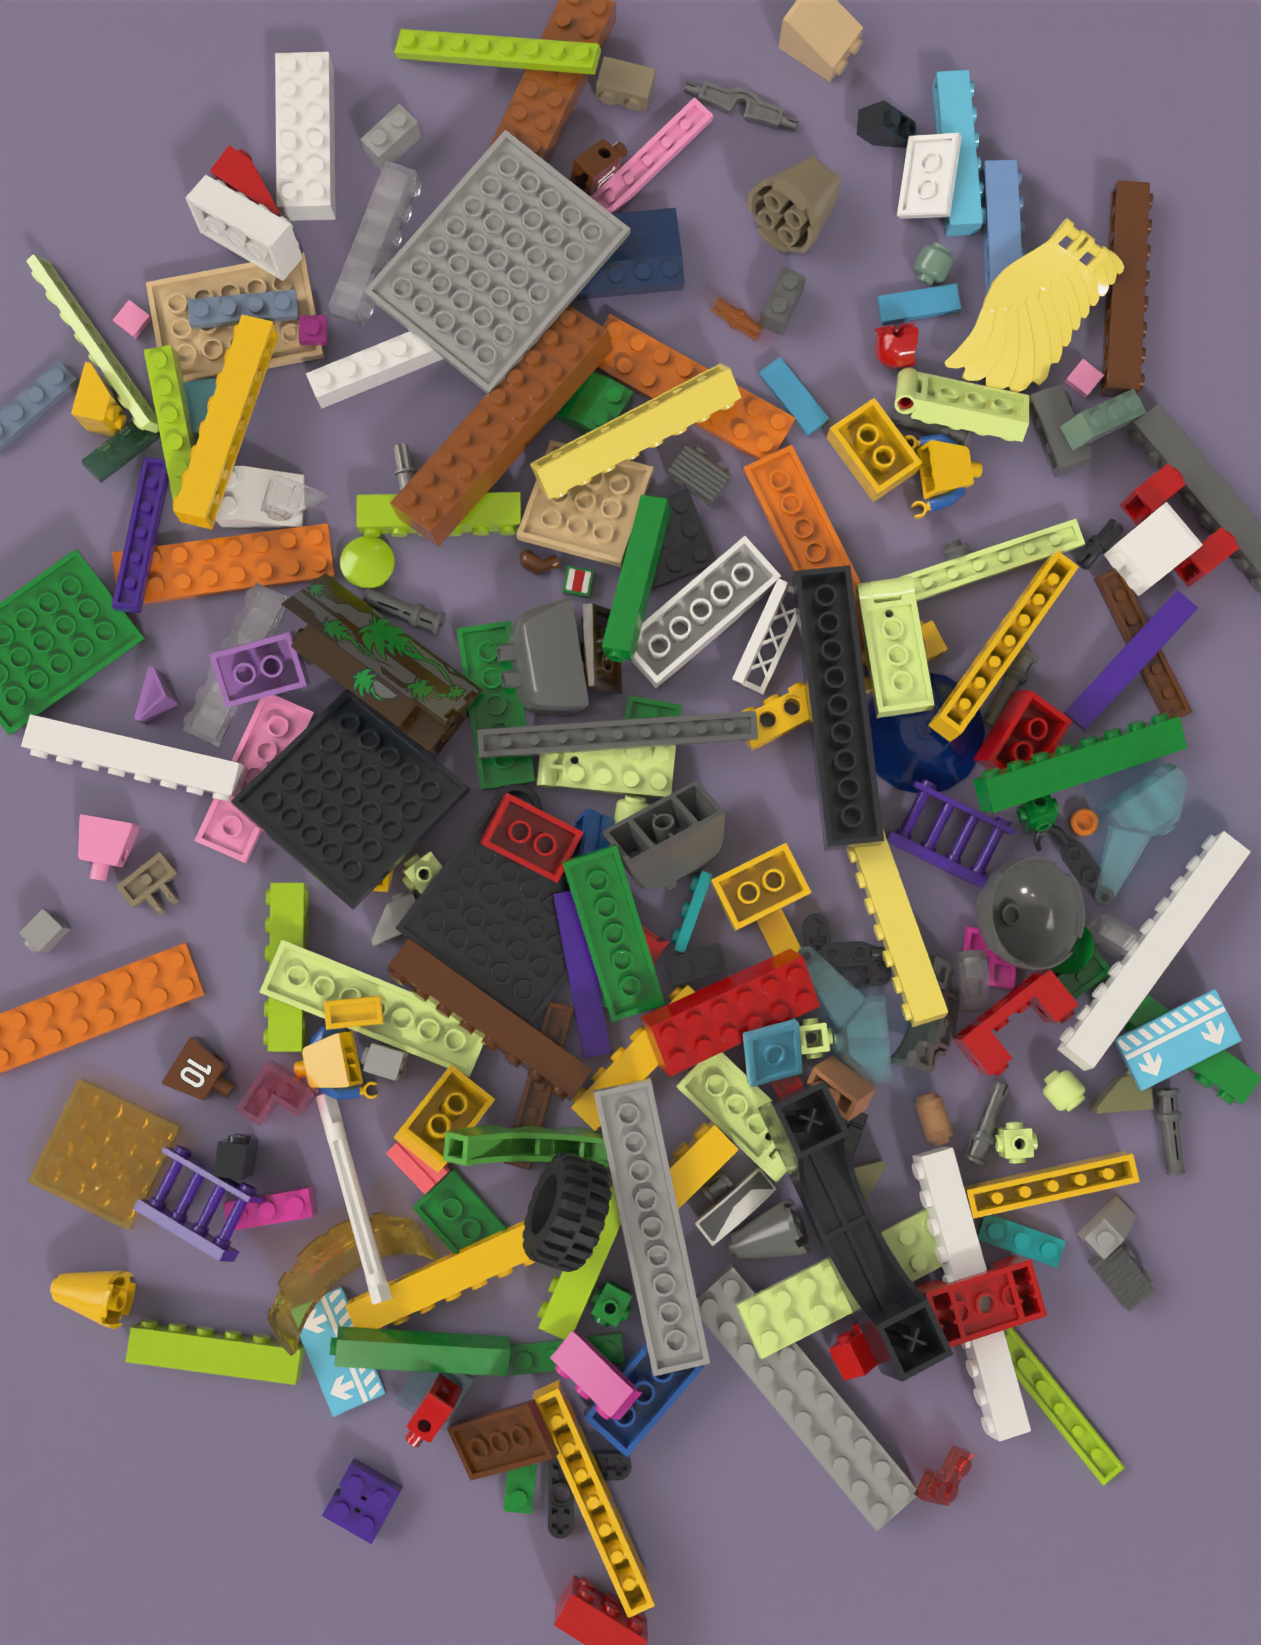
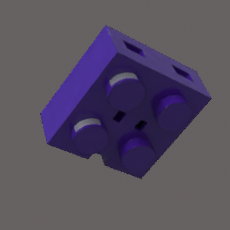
M353 1458L339 1483L342 1489H336L322 1516L372 1545L403 1486Z

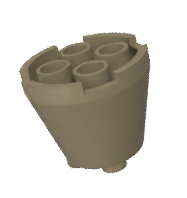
M811 155L807 159H803L761 180L750 191L747 198L748 211L753 213L759 225L756 229L757 232L769 245L782 253L787 254L789 251L805 253L816 242L839 199L841 178L837 173L831 172L817 157Z

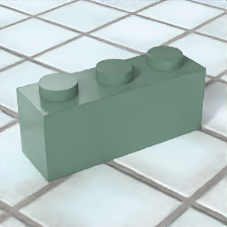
M1132 389L1079 413L1060 426L1074 451L1127 426L1147 412L1135 390Z

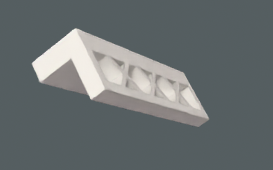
M779 578L732 678L734 682L763 695L797 623L796 608L786 612L782 603L787 592L794 595L793 587L789 586L788 582ZM781 606L783 613L777 615V612ZM794 613L791 621L789 622L788 615ZM785 617L788 625L786 632L774 637L771 629L773 621ZM768 632H770L772 638L765 640ZM783 638L778 648L776 640ZM773 642L777 652L774 658L763 662L760 655L761 647ZM758 656L760 663L754 665L756 658ZM771 663L769 670L767 672L765 665ZM762 667L765 674L761 687L746 681L751 670Z

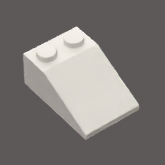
M234 466L216 521L222 528L288 529L303 527L305 476L248 466Z
M1166 502L1108 550L1104 556L1111 566L1124 578L1128 586L1140 596L1203 544Z

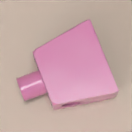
M80 814L78 857L80 860L93 862L90 879L107 881L110 866L124 868L140 826L133 823Z

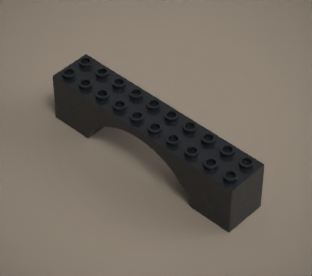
M826 1082L807 1083L758 1107L880 1372L903 1382L954 1355L928 1299L919 1291L902 1269L870 1212L852 1163L849 1146L850 1133Z

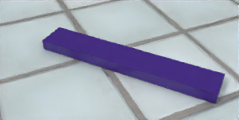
M143 457L111 606L115 611L142 612L169 483L165 459Z
M1177 590L1064 713L1085 731L1193 615L1198 607Z
M571 891L553 893L583 1058L612 1053L598 978Z

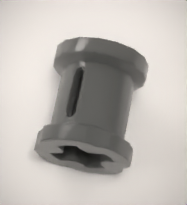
M720 1168L700 1189L714 1205L717 1203L716 1199L729 1188L733 1189L735 1185Z

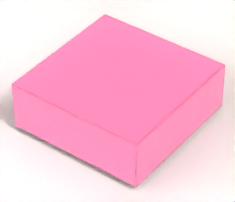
M128 300L112 321L134 339H137L152 318Z
M1082 359L1065 380V383L1086 398L1104 374Z

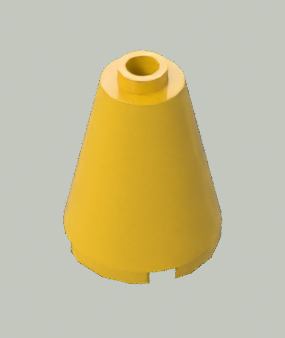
M125 1270L61 1273L52 1281L50 1293L55 1302L106 1328L116 1329L123 1324V1322H119L122 1316H128L131 1311L136 1285L130 1281V1277H134L133 1274Z

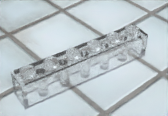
M387 160L385 161L328 305L333 317L362 327L365 320L370 319L374 304L365 295L364 290L391 261L394 247L400 244L402 226L404 222L409 221L412 211L411 203L413 198L418 197L421 189V183L419 182L416 170Z
M256 583L253 589L250 588L244 598V603L246 604L242 612H238L232 622L233 630L230 636L225 637L222 641L220 651L275 635L287 611V608L281 603L288 598ZM211 664L207 673L209 678L205 686L202 685L196 693L195 700L197 702L193 710H189L184 717L183 725L185 726L183 731L219 748L240 704L228 708L225 707L213 665Z

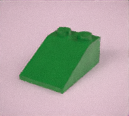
M593 372L557 412L554 418L585 435L627 413L633 404V391L608 377Z

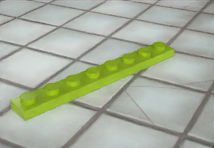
M401 29L394 53L398 59L595 75L601 48L597 43Z

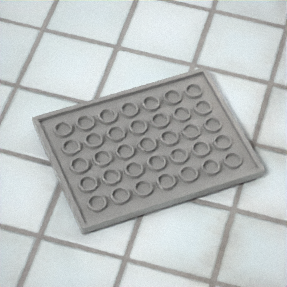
M505 130L364 290V293L484 392L490 394L522 360L525 354L541 338L631 232L628 226Z

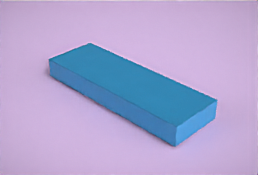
M957 283L877 297L881 325L960 313L962 309Z
M781 357L759 372L758 376L788 414L796 418V424L807 437L829 422L830 418Z

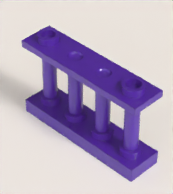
M922 779L920 783L913 781L911 787L919 790L901 828H897L895 833L892 831L887 832L886 839L888 843L982 889L988 879L985 877L987 874L985 869L1003 833L1015 835L1017 831L1010 827L1012 822L1000 816L992 819L936 791L937 785ZM931 796L944 804L925 842L922 841L919 845L911 841L912 835L910 833L928 797ZM956 808L969 816L950 854L947 853L943 857L935 853L937 850L935 845L953 809ZM980 820L994 828L975 866L972 865L969 870L960 865L962 862L960 857Z
M177 1145L176 1148L163 1147L161 1152L171 1157L173 1161L155 1197H151L150 1200L138 1199L133 1210L216 1260L235 1262L239 1251L230 1246L232 1243L230 1238L247 1203L263 1204L265 1198L256 1194L257 1188L244 1182L239 1184L230 1178L213 1176L214 1169L192 1157L191 1150ZM184 1165L193 1170L194 1174L176 1210L173 1209L171 1211L166 1208L167 1203L165 1201ZM205 1177L216 1185L198 1222L193 1224L187 1220L188 1215L186 1214ZM227 1190L238 1197L220 1234L213 1236L208 1233L210 1230L208 1226Z

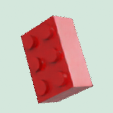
M1015 690L973 760L986 769L999 768L1001 770L1007 768V763L1011 761L1024 760L1026 762L1032 760L1031 755L1040 752L1053 753L1071 725L1072 720L1032 690Z
M504 793L479 843L558 883L564 872L562 861L571 858L584 832L509 793Z
M573 1575L556 1605L555 1627L584 1645L647 1644V1620L642 1612L628 1618L623 1605L620 1604L621 1601L615 1595L609 1592L604 1594L595 1589L596 1585L585 1577L579 1579Z

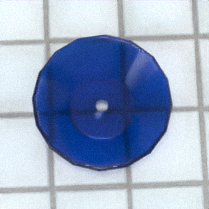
M930 672L929 676L934 699L932 710L876 718L873 696L868 702L876 774L898 790L918 794L919 790L911 787L913 781L920 783L922 779L937 785L935 790L941 792L950 789L968 777L977 763L973 759L983 745L985 736L980 708L964 731L951 742L928 726L958 684L946 675ZM923 725H927L930 728L929 734H924L921 731Z

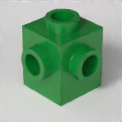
M1049 794L1019 804V807H1016L1018 820L1020 823H1023L1026 834L1044 831L1054 825L1056 816L1059 814V805L1056 798H1051Z
M607 1278L602 1290L596 1288L589 1301V1304L593 1305L591 1314L595 1316L594 1320L605 1327H609L610 1324L617 1327L619 1321L625 1322L632 1309L628 1305L632 1298V1291ZM613 1303L615 1306L610 1308L606 1304Z

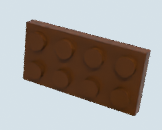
M535 1399L457 1421L447 1427L470 1481L547 1461L559 1454Z

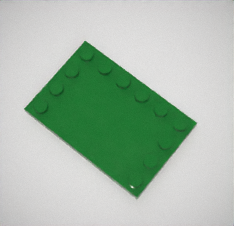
M78 549L70 552L0 602V724L8 735L14 734L28 723L30 714L39 716L146 639L126 612L115 611L111 607L114 596Z

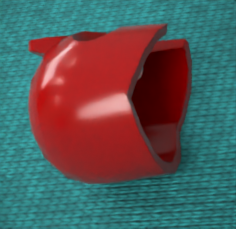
M915 323L901 324L897 328L895 325L874 328V331L877 332L875 355L882 366L895 370L916 365L914 354L918 343L919 330L918 327H915Z

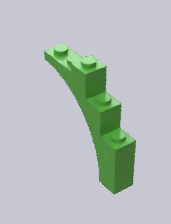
M486 1124L445 1132L443 1161L464 1166L493 1162H551L554 1156L568 1152L602 1164L610 1169L603 1135L597 1134V1131L575 1126L552 1130L533 1125L510 1129Z

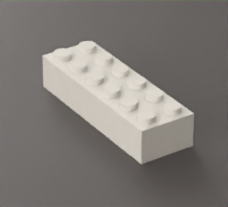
M329 52L275 53L277 208L281 216L289 221L336 220L334 67Z
M744 536L643 622L632 661L633 664L657 689L774 588L777 579H781V575L749 539Z

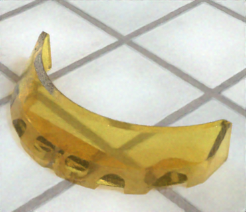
M372 1213V1217H369L380 1258L399 1254L419 1255L432 1260L439 1257L415 1220L407 1216L406 1218L387 1216L386 1213ZM350 1219L331 1227L325 1234L319 1235L297 1255L299 1260L294 1264L289 1273L284 1272L278 1282L279 1290L273 1307L268 1310L267 1320L276 1340L290 1356L297 1352L302 1329L319 1300L341 1278L362 1266Z

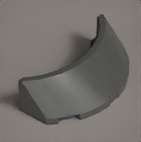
M931 955L928 956L948 1013L944 1018L912 1027L909 1020L900 1045L888 1060V1064L923 1072H932L936 1068L937 1058L946 1055L955 1033L958 1016V989L953 988L951 983L954 973L951 963Z

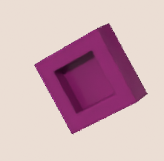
M299 315V343L301 346H328V318L326 315Z

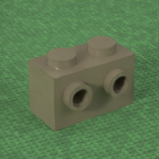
M604 56L596 84V99L608 105L618 104L626 106L632 111H648L655 85L656 69Z

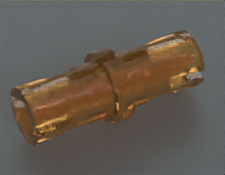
M722 297L716 300L714 303L716 306H712L711 309L712 313L728 322L730 328L733 330L737 328L754 342L761 335L759 333L764 330V326L745 315L746 311L743 309L738 310Z

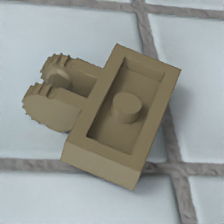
M162 852L157 853L116 886L132 908H137L147 900L159 915L164 914L166 911L163 904L153 895L161 889L166 898L174 905L180 901L175 892L167 885L179 873Z

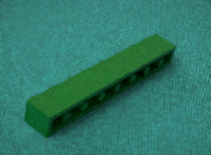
M1168 713L1155 714L1151 716V721L1145 723L1144 720L1128 723V728L1124 730L1120 728L1104 731V736L1099 738L1096 736L1080 739V744L1075 746L1072 744L1060 745L1056 747V752L1050 754L1048 752L1036 753L1031 755L1032 760L1026 762L1024 760H1015L1007 763V768L1001 770L999 768L982 771L983 776L973 779L980 811L995 813L1187 749L1180 716H1168Z

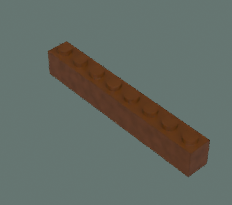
M1118 180L1111 191L1108 249L1120 258L1124 269L1121 274H1117L1115 283L1109 285L1108 292L1106 293L1102 374L1104 376L1101 379V397H1116L1132 389L1137 394L1143 389L1145 375L1141 373V365L1146 357V348L1142 347L1147 332L1144 312H1146L1148 307V296H1145V287H1147L1150 277V271L1146 270V261L1149 260L1151 245L1147 244V239L1152 229V219H1148L1149 210L1153 204L1150 182Z
M409 938L388 965L387 971L390 972L389 977L401 986L406 983L414 989L412 993L423 1002H426L428 999L436 1005L435 1010L448 1019L450 1016L460 1022L458 1026L470 1035L474 1032L482 1038L481 1043L492 1051L498 1049L505 1054L504 1059L516 1068L520 1065L529 1071L527 1076L538 1084L544 1082L552 1088L550 1092L562 1101L565 1098L569 1101L572 1100L593 1071Z

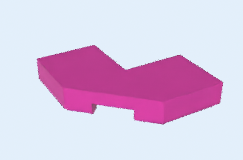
M966 926L961 954L989 958L985 986L1015 990L1017 967L1004 962L994 952L989 950L984 944L978 928Z

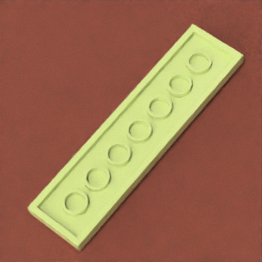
M281 940L259 991L262 994L324 1019V1001L381 995L383 1024L348 1027L349 1029L446 1068H449L452 1064L469 1077L483 1046L480 1036L474 1032L470 1035L458 1026L459 1021L452 1016L449 1019L442 1016L435 1010L436 1005L428 999L426 1002H423L410 991L284 940Z
M927 1208L880 1231L893 1255L912 1282L942 1267V1264L938 1262L935 1255V1247H938L935 1237L931 1235L927 1226V1220L930 1219ZM828 1258L735 1304L760 1359L853 1313Z

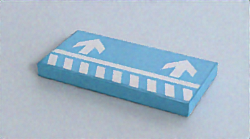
M1212 989L1114 1039L1140 1091L1242 1041L1216 989Z
M343 1286L289 1310L333 1417L387 1392L378 1369L334 1367L335 1355H329L331 1337H337L338 1326L354 1327L345 1307L349 1299Z

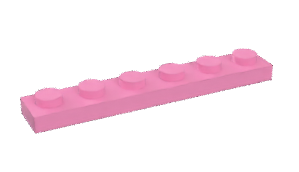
M694 97L604 183L591 198L611 214L617 213L713 121V114Z

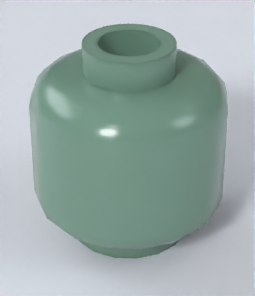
M936 242L924 246L914 263V270L919 274L917 279L932 286L933 282H944L954 263L953 257L950 255L952 251Z

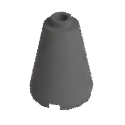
M792 1198L783 1200L732 1232L731 1239L728 1240L732 1256H737L742 1261L797 1256L809 1253L810 1249L804 1246L809 1243L807 1232L800 1212L794 1214L791 1208L796 1205Z

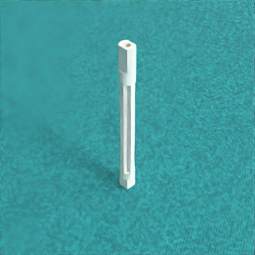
M325 1094L316 1097V1101L347 1207L373 1305L392 1299L359 1184L337 1100Z

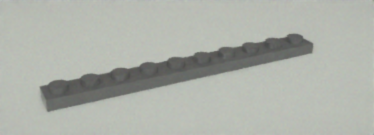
M756 711L477 730L480 759L758 740Z

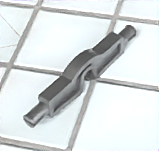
M687 80L684 86V92L699 96L698 101L701 104L710 106L726 115L732 114L737 104H745L743 118L746 122L763 125L778 130L781 125L795 131L799 119L784 115L783 108L761 101L750 90L744 88L727 89L708 81H704L703 85H699Z

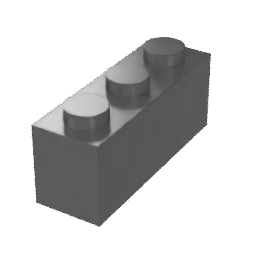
M1062 384L1033 393L1029 397V414L1054 477L1083 467L1091 459L1090 444H1086L1073 451L1060 426L1075 417L1071 408L1072 400L1068 391H1064Z

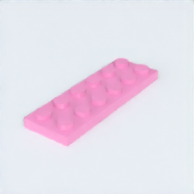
M276 695L259 700L232 758V762H237L247 767L242 790L312 723L316 715L314 712ZM230 797L229 802L213 799L194 841L247 864L262 831L232 805L230 801L233 798Z

